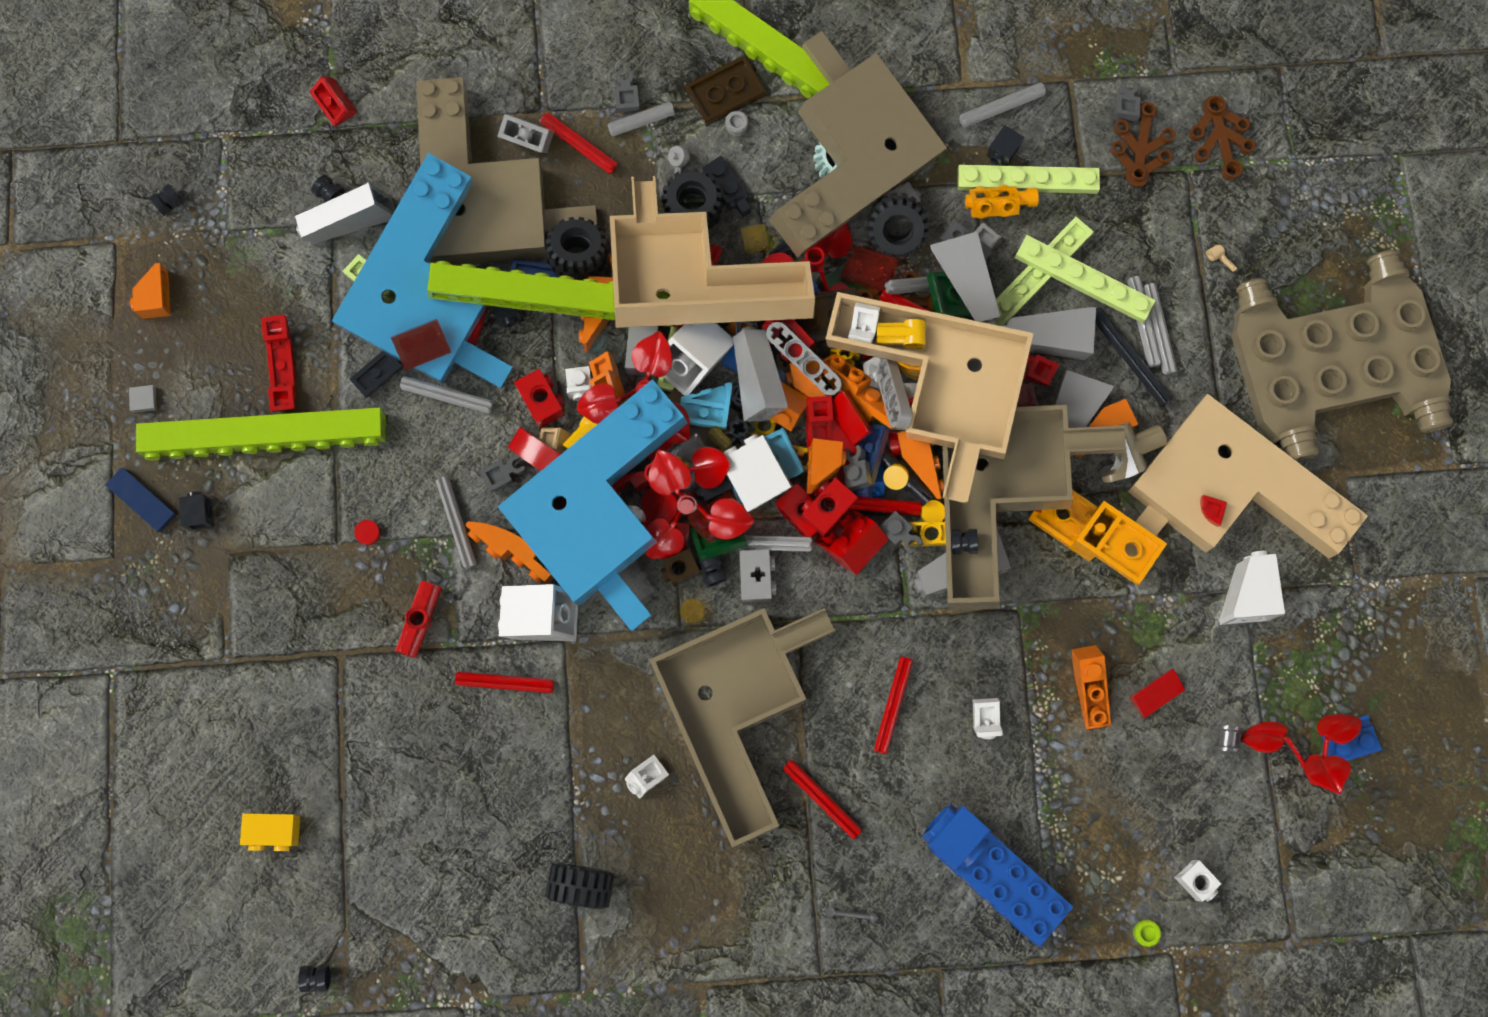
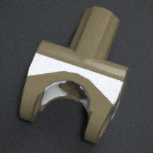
M1130 422L1117 425H1125L1127 450L1126 453H1114V464L1106 473L1101 475L1103 483L1122 480L1145 471L1147 465L1143 454L1167 445V438L1162 428L1156 425L1134 434Z

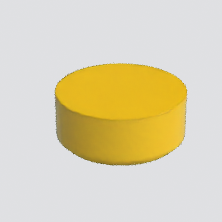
M893 464L886 469L883 479L887 487L899 490L907 484L909 473L903 465Z
M930 500L922 506L921 519L923 522L943 521L945 507L941 502Z

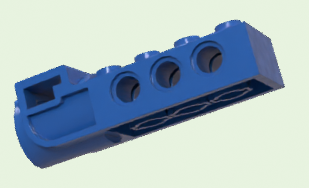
M952 803L948 804L923 832L922 838L927 841L925 846L1032 944L1041 947L1073 906L990 832L991 830L964 806L956 808Z

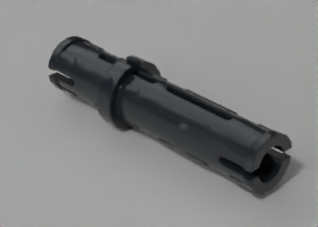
M884 449L880 464L885 469L893 464L902 465L888 450ZM908 471L909 480L903 489L906 492H911L924 506L934 494L919 481L917 475L914 476Z

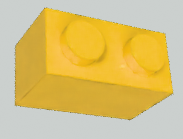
M242 814L240 845H248V850L264 851V846H274V851H290V846H298L301 815Z

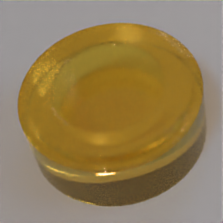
M687 599L681 604L680 616L684 622L697 624L703 619L705 614L704 606L699 600Z

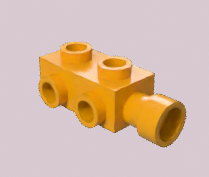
M1000 185L995 188L978 186L975 189H969V194L965 195V207L970 210L972 218L984 219L991 216L1009 217L1011 215H1019L1020 205H1026L1027 207L1038 206V189L1034 187L1026 188L1025 191H1018L1016 186ZM1007 191L1005 195H1000L1002 192ZM979 193H984L980 197L977 196Z

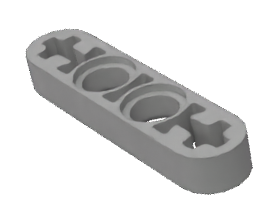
M780 322L769 325L766 332L769 341L816 387L828 396H834L840 392L842 388L840 378L786 325ZM774 328L778 330L783 328L782 335L789 339L790 335L793 337V339L786 343L784 349L780 347L784 344L782 340L778 337L775 340L772 338L774 336L772 332ZM792 344L801 345L802 354L799 357L794 358L789 355V348ZM810 361H817L820 364L819 372L814 375L806 371V365ZM825 369L828 371L825 376L829 380L836 379L835 386L837 388L834 391L832 389L826 391L825 387L827 385L822 379H820L819 383L815 381V379L822 376Z
M882 359L878 364L876 376L888 421L891 427L904 431L911 422L912 412L897 362Z

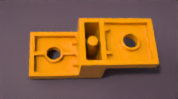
M1072 490V509H1067L1069 512L1067 519H1060L1056 514V510H1042L1041 513L1033 511L1028 519L1030 522L1088 562L1096 557L1137 586L1144 579L1167 545L1163 540L1107 502L1103 501L1097 507L1074 490ZM1126 544L1136 546L1138 551L1136 556L1131 557L1126 554Z

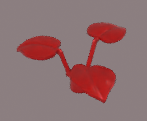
M847 223L814 247H810L805 253V260L800 261H810L811 272L820 273L824 289L826 290L820 293L849 288L841 282H837L829 288L823 269L824 258L827 255L832 259H840L851 250L852 237ZM774 253L766 257L760 264L794 262V260L786 253Z
M657 331L641 340L634 347L631 355L634 367L640 372H647L646 377L638 382L635 389L616 398V391L613 386L597 384L589 388L582 395L577 405L578 412L591 422L599 424L619 407L617 402L634 395L652 380L651 374L656 377L665 376L672 365V353L665 336L660 331ZM672 402L685 417L687 424L665 442H686L690 438L689 415L682 405Z
M664 442L647 458L654 460L658 450H668L672 447L673 443ZM704 447L694 452L692 456L694 467H688L690 472L695 471L694 478L696 483L703 488L710 489L719 486L724 481L730 469V461L722 451L712 447ZM653 461L646 466L644 471L647 480ZM652 488L646 490L641 500V510L646 516V522H652L657 518H664L671 522L678 512L677 497L674 494L661 495Z
M663 450L657 451L649 470V484L655 492L661 495H669L675 491L676 495H679L677 502L678 512L671 525L664 518H657L649 523L646 529L657 543L645 552L647 557L650 559H663L677 555L684 546V535L681 530L674 527L677 525L682 514H691L696 509L707 519L711 520L709 531L720 539L738 537L751 527L754 518L738 501L722 498L712 505L710 515L702 507L701 503H697L698 498L693 491H679V489L687 488L691 483L689 468L677 456Z
M1333 714L1322 718L1317 724L1318 734L1326 737L1322 756L1318 754L1310 755L1306 761L1292 740L1286 737L1288 733L1287 727L1278 722H1261L1250 727L1242 735L1241 742L1256 751L1264 753L1275 752L1284 746V742H1286L1299 760L1301 768L1304 769L1310 784L1341 795L1344 785L1350 777L1351 765L1342 757L1327 756L1329 743L1331 740L1337 744L1351 742L1360 733L1362 722L1359 717L1346 714Z

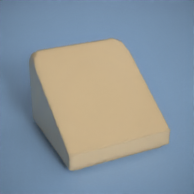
M542 427L539 438L542 442L562 454L567 450L563 444L570 437V432L562 428Z

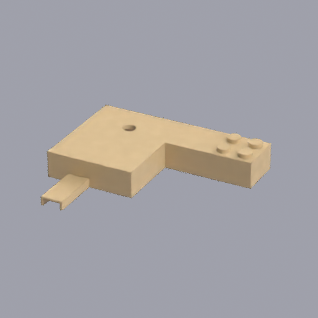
M653 176V181L634 182V177H631L634 215L610 216L616 328L813 318L815 295L810 261L712 266L706 212L658 214L655 176ZM659 292H667L670 294V297L659 299L656 295Z
M837 292L826 335L827 347L921 367L911 408L912 418L906 429V438L954 448L943 498L968 504L979 454L1003 460L1005 458L1033 333ZM856 302L881 307L878 323H904L905 320L909 319L926 321V346L921 349H909L903 345H877V332L873 343L848 339ZM971 359L981 361L982 368L979 371L972 372L968 369L967 364Z
M1206 394L1167 441V445L1163 446L1147 466V469L1143 471L1127 491L1146 506L1145 510L1135 521L1155 536L1168 523L1205 553L1215 547L1251 500L1328 559L1342 551L1368 517L1363 511L1209 394ZM1219 446H1228L1231 450V456L1229 458H1222L1218 454ZM1202 495L1227 502L1221 526L1217 527L1211 524L1204 517L1200 507ZM1126 544L1125 552L1128 556L1134 557L1137 555L1138 551L1135 545Z

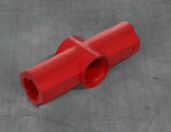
M420 581L412 606L405 614L406 622L395 652L417 659L426 631L432 625V615L442 590L441 587L426 581ZM417 614L424 615V621L420 625H414L413 623L414 617Z

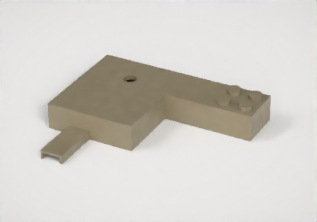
M822 31L804 42L802 48L830 85L806 100L799 109L798 114L838 167L777 209L769 219L797 258L803 255L810 247L817 245L884 197L886 193L892 191L923 169L947 149L877 53L851 70ZM892 139L895 141L896 150H888L885 147V140Z
M463 77L416 81L420 165L427 154L430 153L471 176L473 185L462 203L466 208L465 213L461 216L455 215L432 255L429 264L436 263L437 261H446L451 263V265L509 261L513 259L547 257V234L549 231H552V227L555 224L560 225L559 221L563 219L568 221L569 217H574V219L584 217V221L590 219L594 221V225L597 224L596 205L545 209L543 173L539 158L472 164L468 89Z
M1067 405L1016 407L1004 460L979 454L978 459L987 460L989 465L984 471L975 470L968 504L944 499L949 610L1000 609L996 512L1072 509L1070 455L1126 453L1125 425L1069 428ZM943 446L944 488L954 448ZM960 529L963 533L969 529H977L978 554H970L963 551L961 554L953 555L952 530Z
M763 608L649 659L732 848L779 828L777 819L738 734L806 703V697L786 654L836 631L830 622L825 608L777 630H774ZM703 686H708L713 691L712 697L706 701L698 696V691Z

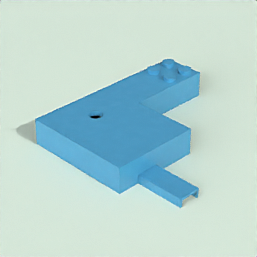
M428 153L332 322L343 330L442 384L445 382L454 364H457L502 389V385L513 367L467 342L487 305L428 299L429 261L473 185L471 176ZM387 290H391L396 294V299L391 304H386L382 301V294Z
M653 379L497 506L574 603L580 606L597 591H600L632 632L646 619L651 618L652 615L621 578L619 573L656 544L657 541L613 489L612 485L687 424L685 417ZM559 496L564 497L567 501L566 507L562 510H555L553 507L554 499Z

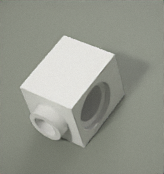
M1192 860L1174 877L1196 901L1201 902L1204 900L1208 902L1218 893L1217 888L1221 885L1200 860ZM1199 875L1204 879V887L1201 890H1198L1195 886V879Z

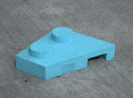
M725 383L723 386L714 389L709 388L697 394L681 397L680 405L686 409L690 425L726 430L733 383Z

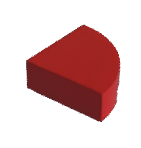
M1202 495L1200 507L1204 517L1211 524L1217 527L1221 526L1227 502Z

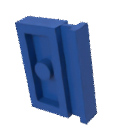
M1369 715L1359 717L1362 722V728L1358 736L1351 742L1337 744L1331 740L1327 756H1339L1348 761L1381 751L1382 749L1374 728L1370 724ZM1322 736V739H1323L1322 743H1323V745H1324V740H1325L1326 737H1323V736Z

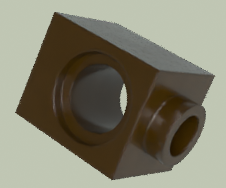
M690 549L662 561L664 566L661 569L662 575L666 583L671 581L673 587L700 575V570ZM676 564L686 566V571L681 575L674 574L672 569Z

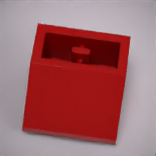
M849 509L824 537L819 535L814 542L843 568L857 575L889 539L875 521L853 509Z

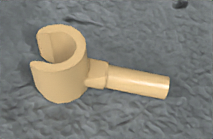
M1215 245L1206 251L1209 260L1215 261L1219 258L1232 272L1237 269L1225 255L1223 246Z

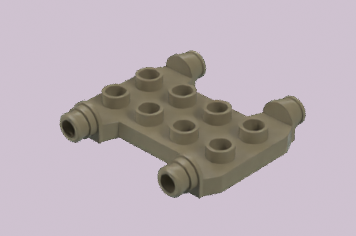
M1396 250L1383 251L1368 259L1367 265L1371 270L1369 273L1371 280L1363 286L1365 291L1364 303L1287 319L1278 307L1277 298L1273 297L1272 291L1268 289V281L1266 279H1252L1240 284L1236 289L1237 295L1240 298L1238 301L1240 308L1233 314L1234 324L1231 338L1257 425L1274 445L1281 443L1282 449L1286 451V454L1297 462L1313 458L1319 453V448L1315 443L1317 440L1315 434L1317 432L1315 414L1393 397L1403 411L1404 416L1414 414L1416 421L1420 423V431L1423 433H1431L1448 428L1454 422L1449 413L1451 411L1449 404L1451 399L1448 395L1451 379L1422 290L1409 278V270L1405 268L1403 262H1400V255Z

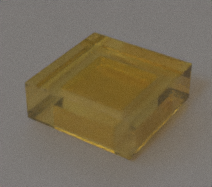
M764 224L741 228L745 253L769 248Z
M714 426L708 432L707 437L722 452L727 451L731 447L732 441L717 426Z

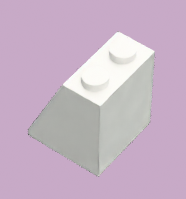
M716 323L684 324L668 341L672 353V365L669 372L663 377L684 396L691 394L734 345L733 338Z
M757 434L744 440L746 445L738 450L734 446L723 452L730 461V469L727 475L747 512L756 509L793 487L766 438L763 435L758 437Z
M1267 551L1252 552L1251 556L1244 557L1243 561L1236 564L1219 619L1220 625L1270 621L1285 614L1276 554L1267 555Z
M554 584L502 586L500 620L498 622L499 636L517 640L576 641L578 605L571 600L562 587Z

